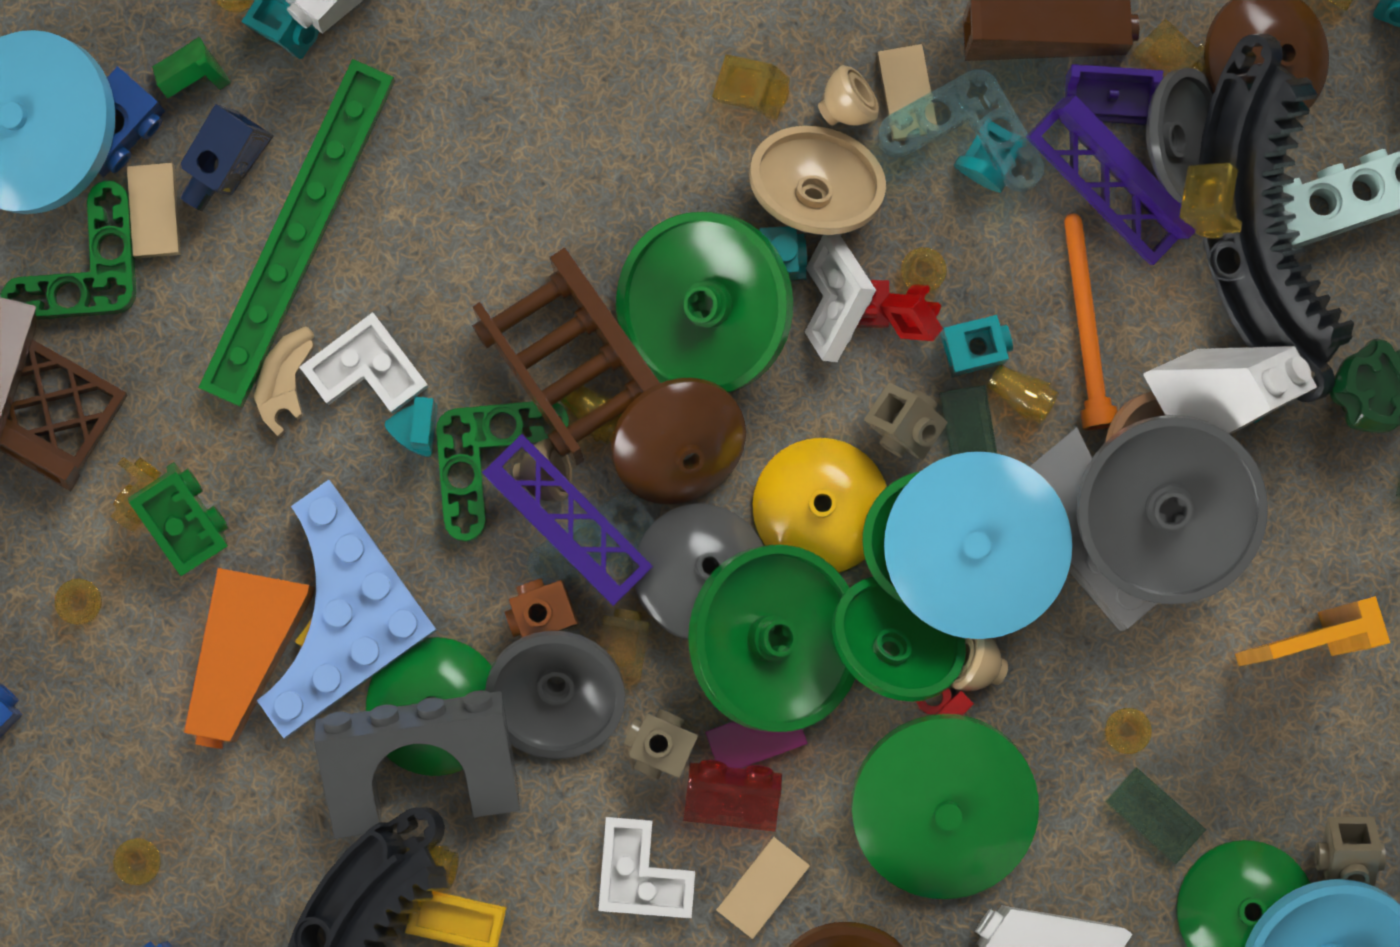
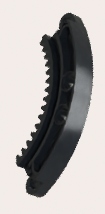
M1251 34L1243 37L1237 43L1222 71L1210 102L1202 134L1198 164V196H1203L1204 204H1201L1202 206H1199L1200 224L1202 225L1201 234L1208 265L1218 294L1240 336L1248 347L1295 346L1299 355L1308 363L1311 372L1315 373L1313 380L1317 388L1297 398L1301 402L1309 403L1325 398L1331 393L1335 383V376L1327 362L1331 360L1341 345L1350 342L1353 337L1354 322L1350 320L1338 323L1342 310L1340 308L1329 311L1326 309L1331 298L1329 294L1316 296L1315 292L1321 282L1319 280L1307 281L1306 276L1311 271L1312 266L1311 264L1299 265L1298 262L1299 258L1305 253V249L1292 246V242L1300 236V233L1287 227L1288 223L1296 219V214L1285 211L1284 208L1285 205L1294 201V196L1283 192V187L1294 183V178L1284 173V168L1295 165V160L1286 155V150L1298 148L1299 143L1290 137V133L1303 130V126L1296 119V116L1307 115L1310 112L1303 100L1316 99L1318 94L1312 86L1313 82L1308 78H1296L1280 66L1283 50L1280 42L1270 34ZM1262 46L1260 54L1265 59L1264 63L1253 64L1256 60V54L1252 49L1253 47ZM1225 186L1230 191L1229 203H1227L1224 197ZM1235 250L1238 251L1241 258L1240 267L1237 266L1234 260Z
M414 807L406 810L390 822H379L371 827L343 853L326 873L308 900L293 930L288 947H320L317 942V933L320 927L326 933V942L323 947H386L382 941L396 940L398 935L393 927L406 926L409 923L405 913H417L420 910L418 901H430L433 899L432 891L447 889V872L444 866H436L429 852L441 842L444 836L445 825L441 815L432 808ZM416 819L428 821L429 827L424 830L426 838L410 837L404 841L400 834H408L418 827Z

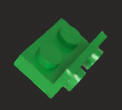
M175 462L166 467L167 473L128 497V502L180 576H183L228 546L223 532L229 529L214 505L207 509L198 495L203 492V489L189 468L181 472Z

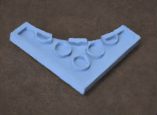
M327 480L291 506L303 526L313 554L316 572L314 612L309 631L296 659L284 676L257 700L284 739L437 631L330 480Z

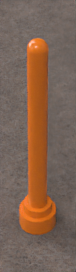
M1071 213L1065 217L1064 226L1088 400L1084 401V410L1080 411L1082 428L1086 431L1107 429L1110 427L1118 411L1117 406L1112 405L1111 398L1106 397L1082 218L1076 213Z

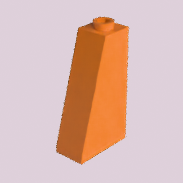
M222 568L217 569L184 733L197 735L196 745L223 749L224 741L237 742L257 704V700L263 693L313 597L314 587Z

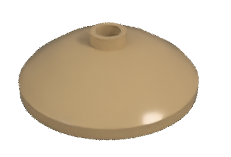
M819 126L790 127L770 135L756 149L749 170L752 191L762 207L782 223L794 229L812 234H842L864 226L880 210L886 192V180L883 169L869 149L856 139L842 132Z

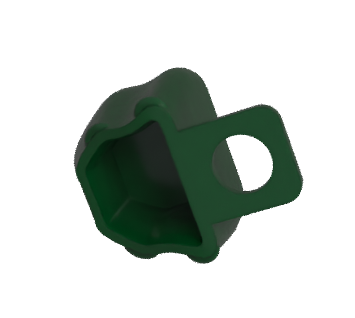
M1370 340L1357 353L1346 357L1335 374V383L1330 397L1333 402L1342 407L1345 412V421L1350 428L1363 432L1388 433L1400 425V349L1395 351L1392 345L1385 340Z

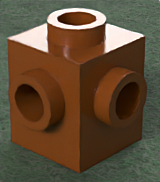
M542 578L516 587L518 596L509 599L512 609L505 611L513 637L521 635L523 638L544 631H563L579 625L567 588L562 580L545 586ZM538 605H543L547 610V616L541 622H537L533 618V610Z

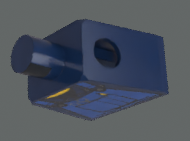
M215 104L181 161L180 167L192 175L179 197L190 206L203 212L215 192L232 195L274 135L240 112ZM218 158V168L214 170V163Z

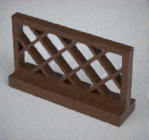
M32 339L29 349L32 365L23 368L21 377L35 374L40 395L12 402L9 411L12 421L9 419L6 421L0 440V452L63 488L72 491L80 477L79 471L128 395L125 391ZM36 355L47 360V362L38 364ZM61 368L68 372L72 388L45 394L40 372ZM75 377L87 384L77 386ZM100 390L112 397L103 412L84 416L80 394ZM74 396L79 418L53 424L47 402ZM42 404L47 426L26 430L19 426L15 410ZM96 423L89 433L87 425ZM81 426L85 441L75 456L58 448L55 432ZM49 434L51 443L40 438L39 436Z

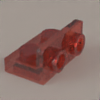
M703 760L700 763L690 762L683 821L776 832L779 801L782 791V773H775L771 768L761 765H751L746 769L727 767L725 763L717 760Z

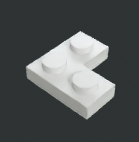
M834 234L822 236L806 267V270L822 293L823 298L807 326L805 334L821 360L838 362L876 291L841 235Z
M373 312L299 367L328 405L366 379L390 412L394 414L429 387Z
M606 817L598 911L692 918L695 871L649 867L652 820Z

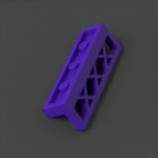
M1076 95L1062 98L1027 134V140L1150 265H1155L1178 239H1189L1202 226L1164 189L1152 173ZM1057 120L1069 130L1070 150H1054L1042 137ZM1078 140L1087 150H1078ZM1070 155V165L1061 156ZM1078 155H1093L1101 163V182H1085L1078 174ZM1110 173L1118 182H1110ZM1124 187L1132 195V214L1117 215L1110 207V188ZM1092 188H1101V197ZM1141 206H1142L1149 214H1141ZM1141 219H1155L1168 232L1152 250L1141 239ZM1123 220H1132V229Z
M523 434L482 472L496 489L613 607L653 568L641 553ZM523 448L536 461V481L515 480L503 466ZM541 467L555 481H541ZM522 486H535V499ZM541 486L562 487L569 494L568 514H548L541 507ZM574 501L587 514H574ZM554 519H567L568 533ZM574 520H594L601 527V547H581L573 539ZM606 533L620 547H606ZM588 553H601V566ZM606 553H627L640 567L619 586L606 572Z

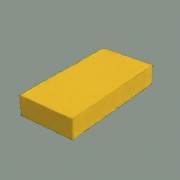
M432 891V900L418 901L420 910L417 913H409V923L405 931L407 934L464 947H498L507 907Z

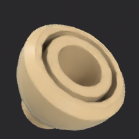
M841 65L830 76L825 87L824 100L818 103V108L823 118L832 126L838 122L847 125L867 124L877 119L879 112L877 99L867 81L857 70L845 65Z
M548 438L534 444L572 484V468L568 454L561 458ZM527 452L522 462L516 463L513 467V478L515 480L536 481V461ZM541 467V481H555ZM522 486L535 496V486ZM541 486V500L559 502L564 501L568 496V493L562 487Z
M965 638V662L959 676L952 683L951 687L961 691H976L990 684L999 685L1002 683L1008 672V662L1006 659L1001 658L1000 649L994 639Z

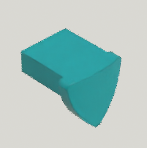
M986 119L965 156H959L954 166L974 182L992 191L1001 193L1006 186L1004 178L1026 141L991 120Z
M415 396L414 405L394 414L385 421L384 426L390 435L404 448L420 456L431 457L433 454L438 406L434 398Z

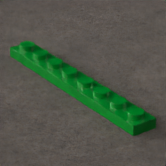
M355 59L351 60L198 387L202 391L240 408L244 407L263 362L271 349L395 83L393 76Z

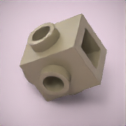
M888 382L864 418V421L882 436L879 444L900 458L907 452L921 460L925 458L948 423L934 410L938 404L931 397L917 389H914L911 393Z
M659 709L656 717L646 713L643 722L634 719L624 744L632 747L628 756L637 760L633 769L658 780L662 771L680 779L698 735L681 728L685 719ZM657 735L664 736L668 741V747L662 753H655L650 747L652 738Z
M1327 817L1323 842H1317L1315 845V866L1318 871L1324 872L1325 880H1355L1375 887L1378 871H1384L1386 866V850L1384 843L1380 842L1374 817Z

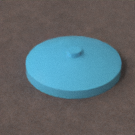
M36 30L19 31L0 37V209L19 214L47 212L76 198L89 186L101 170L113 140L115 105L112 90L104 71L86 50L74 42L53 33Z
M965 452L932 463L913 477L903 488L891 509L887 521L884 541L887 570L897 593L907 607L922 621L937 630L957 637L970 639L995 638L1026 627L1041 616L1054 602L1066 581L1070 569L1072 533L1066 510L1060 498L1050 484L1035 470L1005 455L991 452Z
M1345 879L1314 882L1293 890L1275 902L1258 920L1251 931L1245 947H1400V904L1384 891L1363 882Z

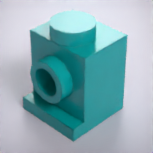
M790 226L760 228L759 231L768 238L781 256L790 280H806L807 248L804 234H797V229Z
M998 315L945 327L940 334L952 378L1005 364L1009 359L1007 352L1013 351L1010 330L1007 324L1000 326ZM975 339L983 341L986 346L985 353L982 355L973 354L969 349V343Z

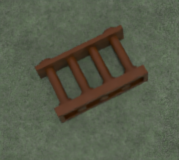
M563 248L550 257L554 272L549 276L551 281L493 318L489 316L480 302L473 306V310L478 322L472 325L486 348L492 345L496 347L552 429V432L548 433L547 437L560 457L563 458L569 454L577 466L584 462L581 448L577 442L622 414L639 395L660 382L566 248ZM561 296L565 299L570 296L579 308L574 311L575 317L516 354L502 333ZM595 331L604 344L599 348L600 353L541 391L527 369L584 332L590 335ZM611 368L615 371L621 368L629 380L624 384L626 389L566 427L552 406Z

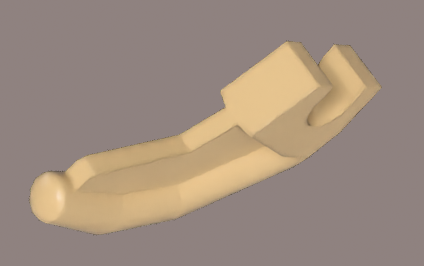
M307 326L283 336L270 351L263 362L254 392V399L263 421L278 437H281L286 432L277 423V417L280 412L290 411L298 420L303 416L297 393L296 374L300 369L299 367L314 348L312 342L314 333Z

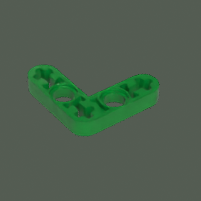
M103 181L93 186L88 193L87 214L91 272L13 278L4 285L0 297L12 300V297L20 294V288L25 287L26 291L31 295H44L42 285L48 284L46 298L50 309L44 310L45 303L41 300L26 303L36 306V320L119 314L131 308L136 299L135 258L132 251L129 194L114 181ZM112 191V194L117 199H121L120 204L113 206V220L116 223L123 221V227L108 225L98 229L99 222L108 224L107 212L103 207L98 206V201L105 200L106 192ZM108 236H119L124 242L122 254L113 260L103 258L100 253L102 241ZM115 280L121 288L126 289L125 294L118 296L117 303L112 304L111 300L106 296H93L96 305L89 307L91 300L90 289L87 285L89 281H94L92 288L96 291L110 289L111 281ZM69 283L78 285L81 291L79 302L74 307H61L57 301L59 289Z
M533 401L455 408L446 411L439 418L436 435L443 518L446 530L454 539L461 542H470L483 534L487 519L481 450L509 447L523 434L524 423L520 411L530 410L529 420L543 418ZM557 402L552 407L557 415L562 417L564 425L568 427L570 420L567 411ZM502 413L509 414L516 420L514 434L505 439L495 437L490 430L492 419ZM460 418L463 425L470 426V432L463 434L462 442L464 450L473 447V456L457 454L446 458L447 449L455 451L454 438L452 435H445V428L453 425V419ZM542 426L529 427L532 436L526 437L533 445L548 438ZM467 463L474 469V480L468 487L456 488L451 485L448 476L450 469L455 464ZM477 492L476 502L467 501L468 511L471 516H478V523L470 526V533L463 534L462 529L459 526H453L452 523L453 518L460 517V502L456 501L450 504L449 496L465 497Z

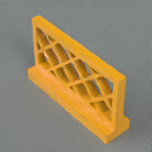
M1373 596L1320 611L1318 615L1322 628L1237 652L1235 656L1238 665L1244 666L1268 661L1324 644H1328L1331 656L1388 644L1390 640L1377 598Z

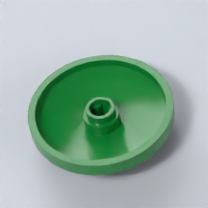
M690 212L676 215L657 224L640 238L632 248L618 280L616 313L618 324L660 383L677 378H698L713 382L728 393H731L759 379L769 370L782 352L791 329L793 292L788 271L781 256L768 238L758 229L740 218L719 212Z
M788 545L759 546L741 551L718 566L705 581L695 600L689 622L688 642L690 659L695 676L705 695L729 719L742 726L759 731H794L811 726L822 720L845 698L853 685L855 677L846 668L836 650L832 635V620L834 611L843 595L848 591L849 586L832 565L818 555L799 547Z
M935 714L920 717L896 727L880 739L863 760L854 781L851 813L855 834L865 857L887 881L906 892L921 897L956 899L977 894L994 886L1010 874L1021 862L1036 832L1039 818V796L1033 773L1025 757L1018 747L1001 731L972 717L957 714Z

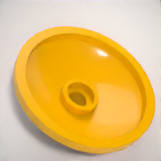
M812 438L796 442L777 453L768 462L758 478L753 495V518L756 530L765 546L788 545L799 547L823 558L838 573L846 571L865 560L863 550L865 520L872 504L887 487L886 482L875 463L865 453L851 444L830 438ZM824 495L830 499L831 508L828 511L820 512L814 507V499L817 496Z

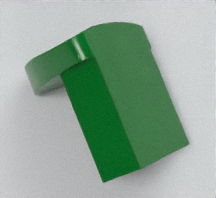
M197 37L186 46L152 66L157 86L167 99L205 75L219 90L231 84V81L200 37Z

